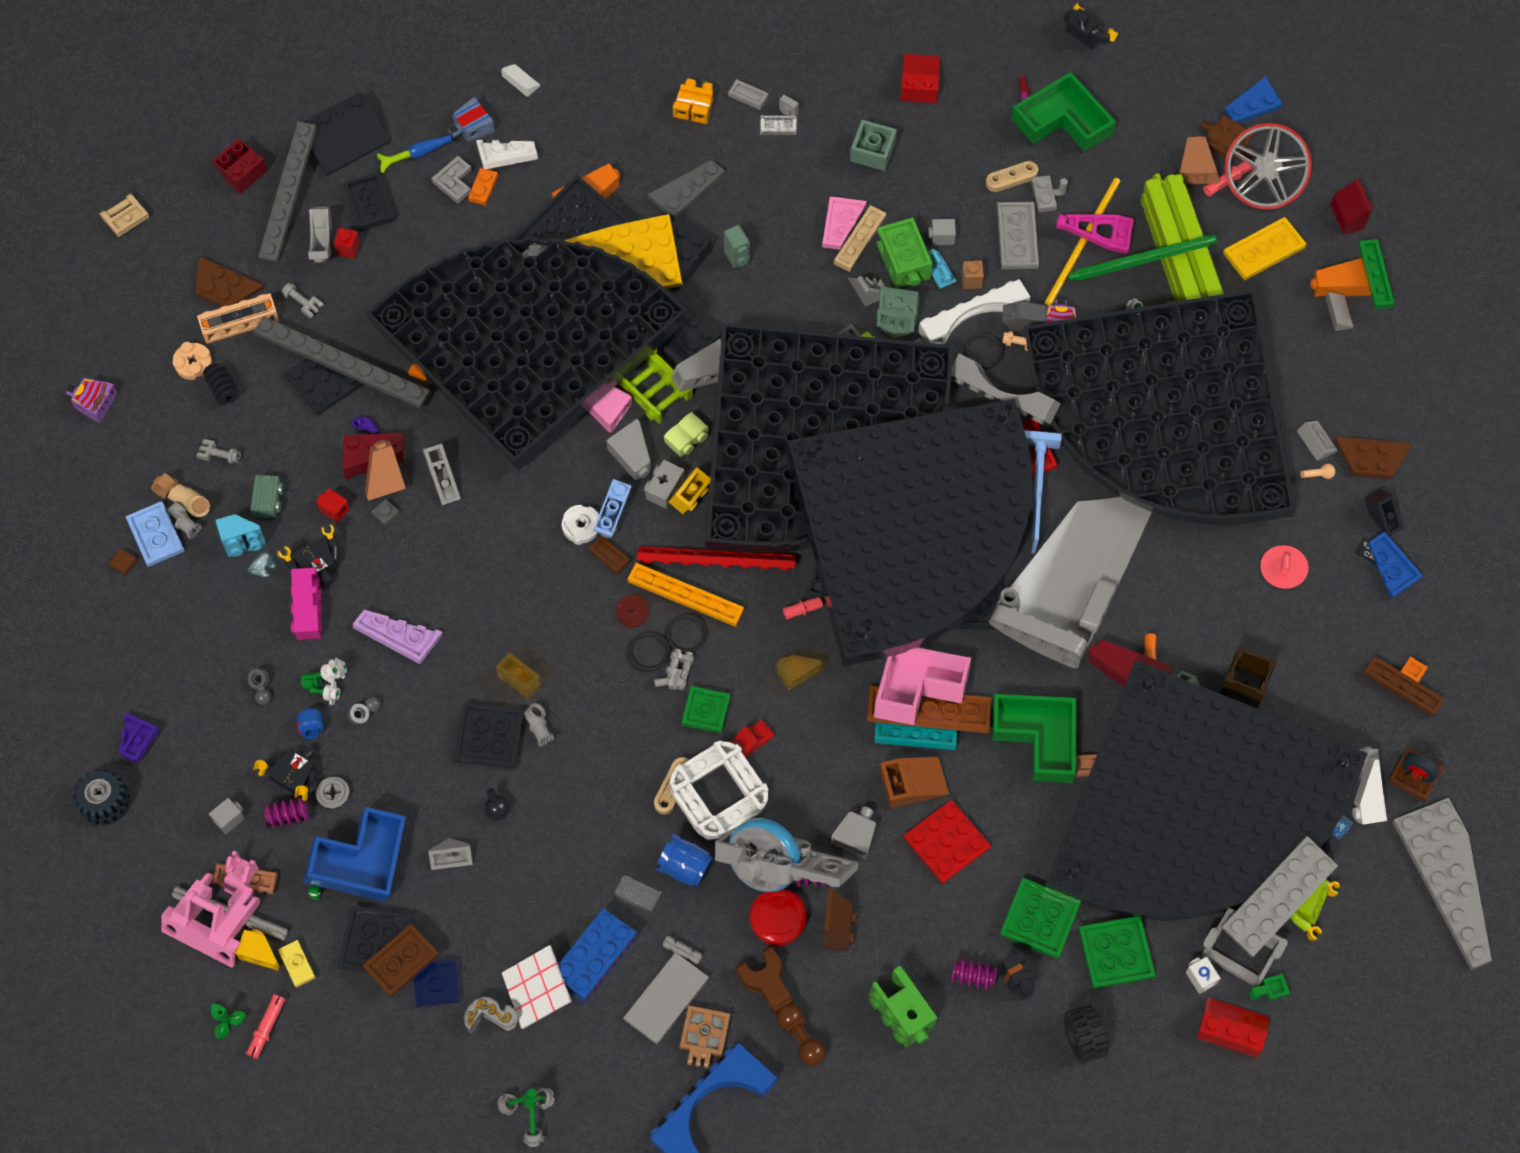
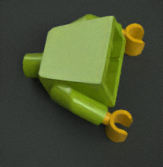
M1325 879L1290 917L1303 931H1308L1307 937L1312 941L1317 940L1312 931L1321 934L1322 931L1319 927H1311V924L1315 925L1327 894L1330 897L1338 894L1337 891L1332 889V887L1335 889L1340 887V884L1336 881L1330 884L1329 880Z

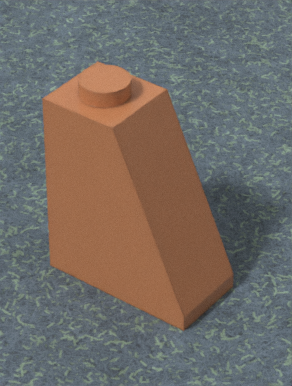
M1187 137L1180 169L1184 184H1220V178L1206 137Z
M381 440L370 447L365 494L368 501L405 489L390 441Z

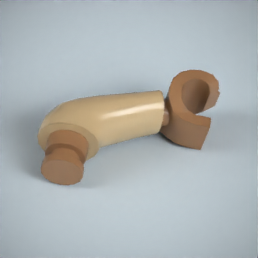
M164 473L162 476H157L153 481L151 489L154 493L163 499L168 495L170 500L179 503L192 516L203 517L209 512L210 504L204 496L180 484L177 479L172 478L170 475Z

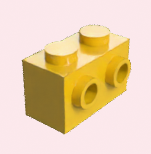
M696 467L668 503L682 514L687 510L692 511L698 504L696 499L699 496L703 497L709 488L706 486L710 482V477Z

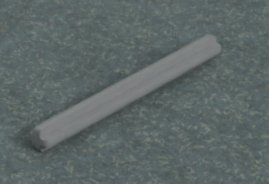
M176 886L172 896L175 899L181 900L188 890ZM210 899V902L224 906V913L228 909L227 905ZM253 915L244 924V926L259 930L280 940H285L288 934L286 928Z

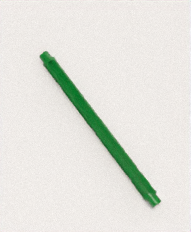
M1216 234L1212 236L1206 235L1140 254L1077 269L1075 272L1069 273L1070 281H1079L1186 253L1191 250L1209 247L1211 244L1218 243Z

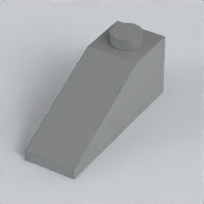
M442 443L423 449L422 451L441 504L444 505L461 499Z

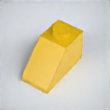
M255 929L251 931L244 930L240 946L236 950L237 957L240 960L279 971L280 966L264 933Z

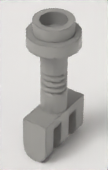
M288 283L282 289L286 298L292 297L304 306L301 312L310 319L314 317L312 312L316 314L319 311L316 306L319 308L324 306L314 296L310 300L304 298L296 291L294 284Z
M203 439L202 445L204 446H200V452L196 455L198 459L210 461L212 456L223 457L230 464L238 463L241 458V453L237 449L231 448L230 451L220 450L216 448L214 441Z

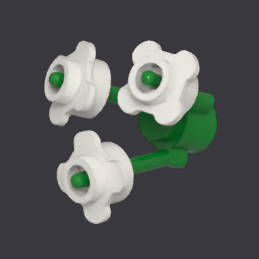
M341 659L329 660L328 664L321 667V671L302 674L301 685L303 689H309L310 693L323 694V699L330 701V705H334L335 700H338L340 696V689L337 688L334 679L340 677L344 679L347 666ZM322 678L331 683V685L327 684L324 689H318V686L322 684Z

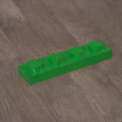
M1378 239L1359 241L1358 248L1374 309L1393 308L1395 303Z

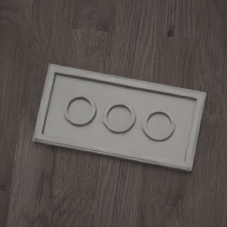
M997 202L1001 269H1038L1039 258L1034 202Z
M675 952L624 1016L623 1020L658 1045L706 984L709 977Z

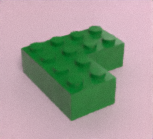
M1071 72L1013 106L1011 120L1032 144L1063 127L1084 152L1113 135L1116 121Z
M994 694L992 703V741L1032 743V781L1073 783L1076 775V698Z

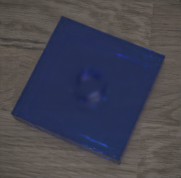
M455 960L431 962L414 977L416 1008L459 1003Z

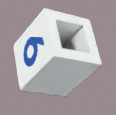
M1207 957L1202 960L1196 958L1189 963L1186 974L1199 994L1218 984L1220 977Z

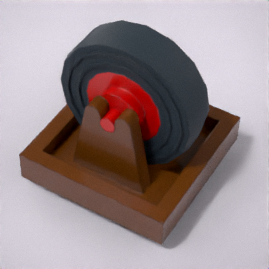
M1407 747L1388 782L1425 802L1444 766Z

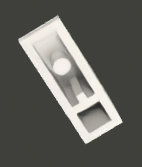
M1368 758L1354 800L1355 807L1352 809L1354 819L1360 824L1387 821L1379 759Z

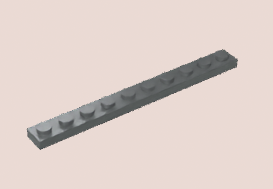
M264 316L254 329V334L258 337L419 409L423 407L430 395L428 389Z

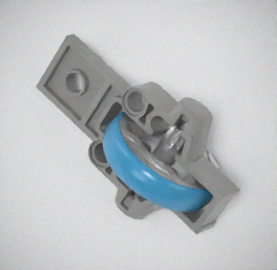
M765 818L747 820L734 831L729 830L727 834L715 842V861L731 864L735 874L743 883L760 892H777L789 886L793 880L798 881L803 878L809 879L812 882L826 883L831 887H840L858 870V862L811 851L810 842L793 838L782 825Z

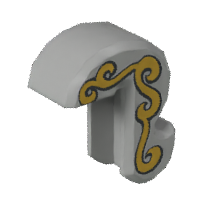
M484 996L475 999L468 1006L464 1016L465 1026L471 1034L480 1023L482 1017H485L506 1031L514 1029L518 1024L516 1011L511 1006L506 1005L505 1010L501 1011L497 1001Z

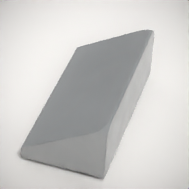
M1328 292L1326 302L1334 330L1353 329L1345 295Z
M1318 421L1305 422L1297 430L1317 461L1338 451Z

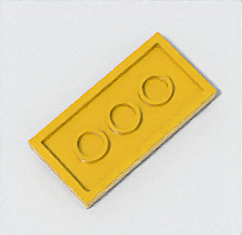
M1286 217L1224 249L1223 254L1245 281L1303 250L1307 244Z

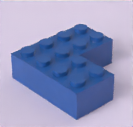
M365 807L360 814L354 845L316 836L311 843L303 883L385 901L390 895L406 817Z

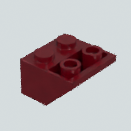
M239 138L212 160L213 165L227 183L240 194L267 172L264 159Z
M1359 179L1354 180L1335 193L1330 203L1343 235L1364 230L1372 212V204L1367 200L1365 188L1361 186Z

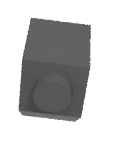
M1022 301L1003 305L1002 322L1012 332L1024 330V326L1047 323V306Z

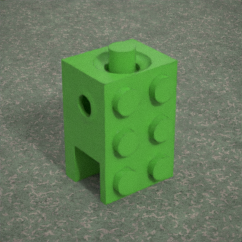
M914 218L878 227L877 232L881 240L877 241L876 244L896 289L908 285L916 286L922 281L931 279L932 261Z
M899 966L893 970L890 981L897 993L887 998L875 981L872 983L869 1001L874 1009L878 1008L881 1012L884 1024L893 1029L896 1041L899 1044L902 1043L906 1048L916 1041L918 1044H921L929 1038L928 1033L934 1029L937 1016L903 968Z

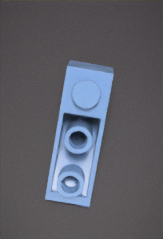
M613 479L593 531L612 538L628 498L631 485Z

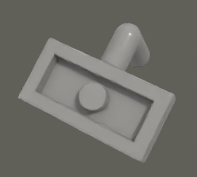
M1050 175L1033 177L1031 179L1038 213L1055 211L1057 209L1055 196H1061L1066 193L1067 179H1061L1057 189H1053Z

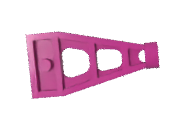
M1059 214L1056 229L1069 231L1107 250L1127 254L1134 219L1120 215ZM1079 222H1091L1093 224L1092 231L1087 232L1079 229ZM1100 224L1111 225L1113 227L1111 238L1100 236L1096 232L1097 226Z

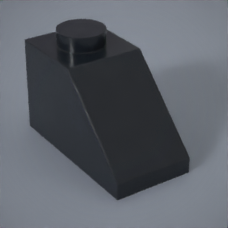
M1379 489L1364 498L1369 515L1382 532L1391 536L1404 528L1393 494Z

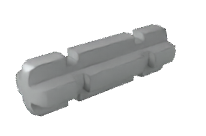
M671 936L665 938L663 942L665 948L672 949L674 953L676 952L685 959L689 958L690 962L696 965L701 961L702 954L700 952L693 951L691 947L680 941L676 942Z

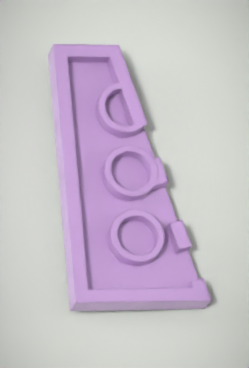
M363 610L353 623V628L420 665L442 637V631H431L421 625L413 626L403 620L395 621L389 619L388 616Z

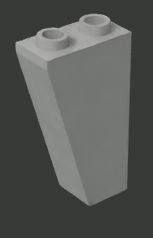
M721 338L676 365L671 377L679 392L717 382Z

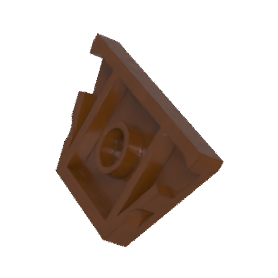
M202 257L199 258L196 283L197 297L223 307L239 303L242 300H248L251 294L256 291L261 292L264 289L263 285Z
M1336 436L1335 439L1336 445H1339L1342 451L1344 461L1348 463L1352 476L1392 479L1411 447V443L1340 436Z

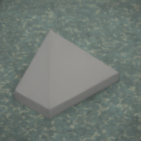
M448 838L428 850L431 870L473 865L470 844Z

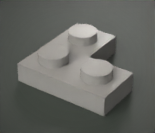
M457 156L431 178L432 183L458 204L470 194L471 189L461 179L471 171V166Z

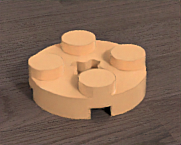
M184 342L173 356V366L179 376L188 380L196 379L200 375L203 377L202 372L205 367L212 364L209 350L199 343ZM195 358L197 361L196 363L192 362V364H189V360Z

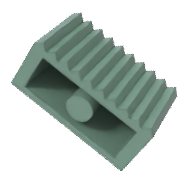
M740 225L724 231V253H726L729 262H731L734 268L742 267L750 261V242Z
M255 475L250 507L253 518H277V512L281 511L279 497L283 495L284 490L283 483L280 482L278 476Z

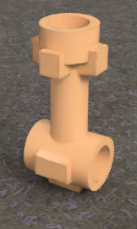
M1011 331L1004 333L1003 343L1007 346H1011V343L1025 345V350L1027 351L1026 339L1024 337L1014 336Z

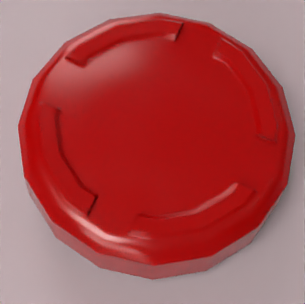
M787 889L761 893L755 898L750 908V925L753 933L760 941L769 945L784 946L793 943L802 935L806 927L807 911L805 905L796 893Z

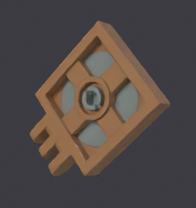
M688 1006L680 1043V1049L690 1051L688 1065H692L693 1057H696V1066L700 1067L701 1060L705 1059L704 1068H709L711 1055L722 1057L730 1020L729 1013Z

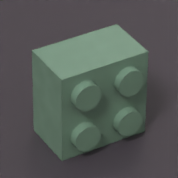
M861 120L851 147L850 161L885 171L896 143L897 129Z

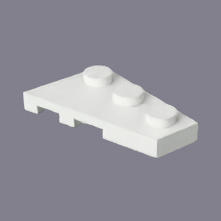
M476 140L484 170L538 159L533 141L500 143L499 140H492V143H483V140Z

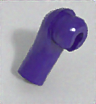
M355 417L352 420V425L356 429L367 430L370 434H380L379 429L370 418Z

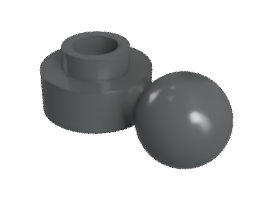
M264 669L251 670L248 675V683L252 688L257 689L255 700L260 705H266L271 701V694L265 689L269 683V674Z
M371 696L366 699L365 705L355 704L351 706L347 712L348 720L354 725L366 722L369 718V712H377L380 709V700L375 696ZM355 712L359 714V718L355 717Z

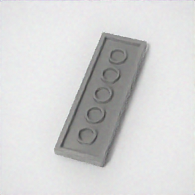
M1306 836L1221 928L1251 957H1254L1338 865Z

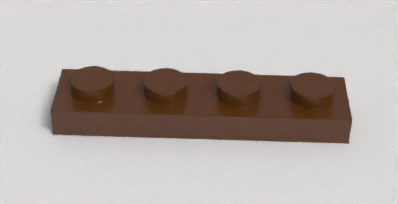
M1376 656L1373 657L1363 673L1434 717L1445 700Z

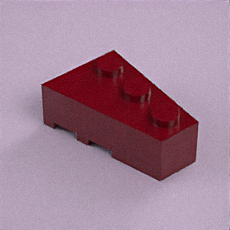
M402 433L344 435L343 473L345 479H352V476L361 473L367 474L370 447L381 440L390 441L397 463L405 461V443Z

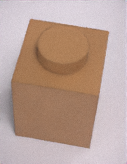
M963 261V289H982L984 278L982 261Z

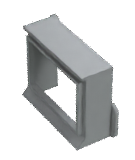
M1228 908L1218 927L1212 928L1203 943L1205 950L1201 956L1207 957L1208 960L1252 986L1258 987L1273 960L1281 957L1288 942L1286 939L1274 934L1265 944V946L1272 949V952L1259 975L1254 974L1212 949L1222 931L1221 926L1235 912L1233 909Z

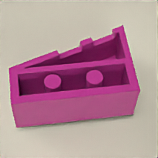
M316 568L291 569V595L293 598L291 614L294 621H291V632L295 633L297 640L321 639V582Z

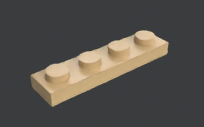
M871 205L869 206L835 258L834 265L851 272L877 232L878 227L885 220V212Z

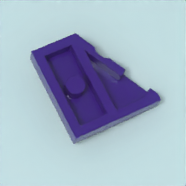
M125 713V728L121 734L122 742L119 747V754L121 757L138 764L160 730L153 724Z

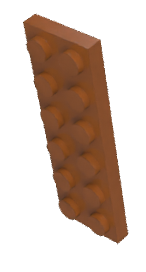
M870 686L867 722L989 733L991 697L964 695L962 703L922 696L915 724L910 725L875 718V702L879 687Z

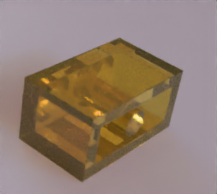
M510 652L496 666L498 676L526 699H529L541 686L540 676Z

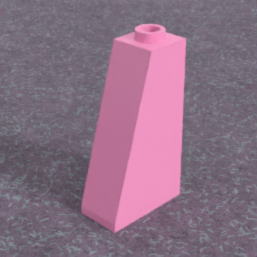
M613 387L587 411L608 432L612 433L632 405V396Z

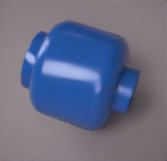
M306 708L298 713L296 725L299 735L306 739H314L322 733L323 717L318 710Z

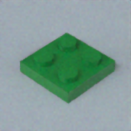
M691 686L682 726L722 734L730 694Z

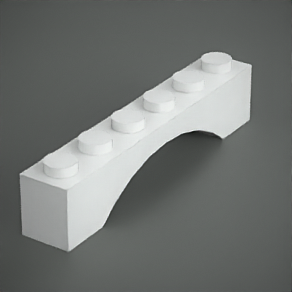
M1020 279L1014 282L1010 281L1003 287L994 288L987 294L974 297L971 301L959 303L948 311H941L932 318H925L919 324V334L925 343L944 344L952 331L964 320L981 313L1003 312V305L1022 301L1029 303L1030 295Z

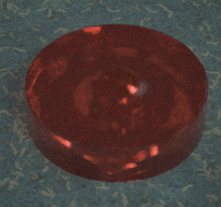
M626 596L617 605V618L624 626L638 627L648 618V605L639 596ZM631 609L636 610L635 613H630L629 611Z

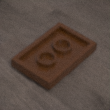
M410 924L363 965V968L392 998L439 956V953Z

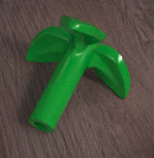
M215 1003L211 1004L213 1019L222 1022L215 1027L214 1035L216 1039H222L230 1033L229 1023L238 1026L246 1017V1013L243 1011H233L228 1016L225 1007Z

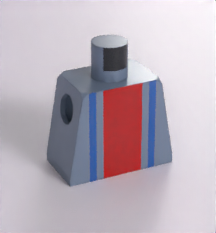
M475 97L453 113L455 125L448 128L452 138L462 134L466 141L469 142L495 132L493 120Z

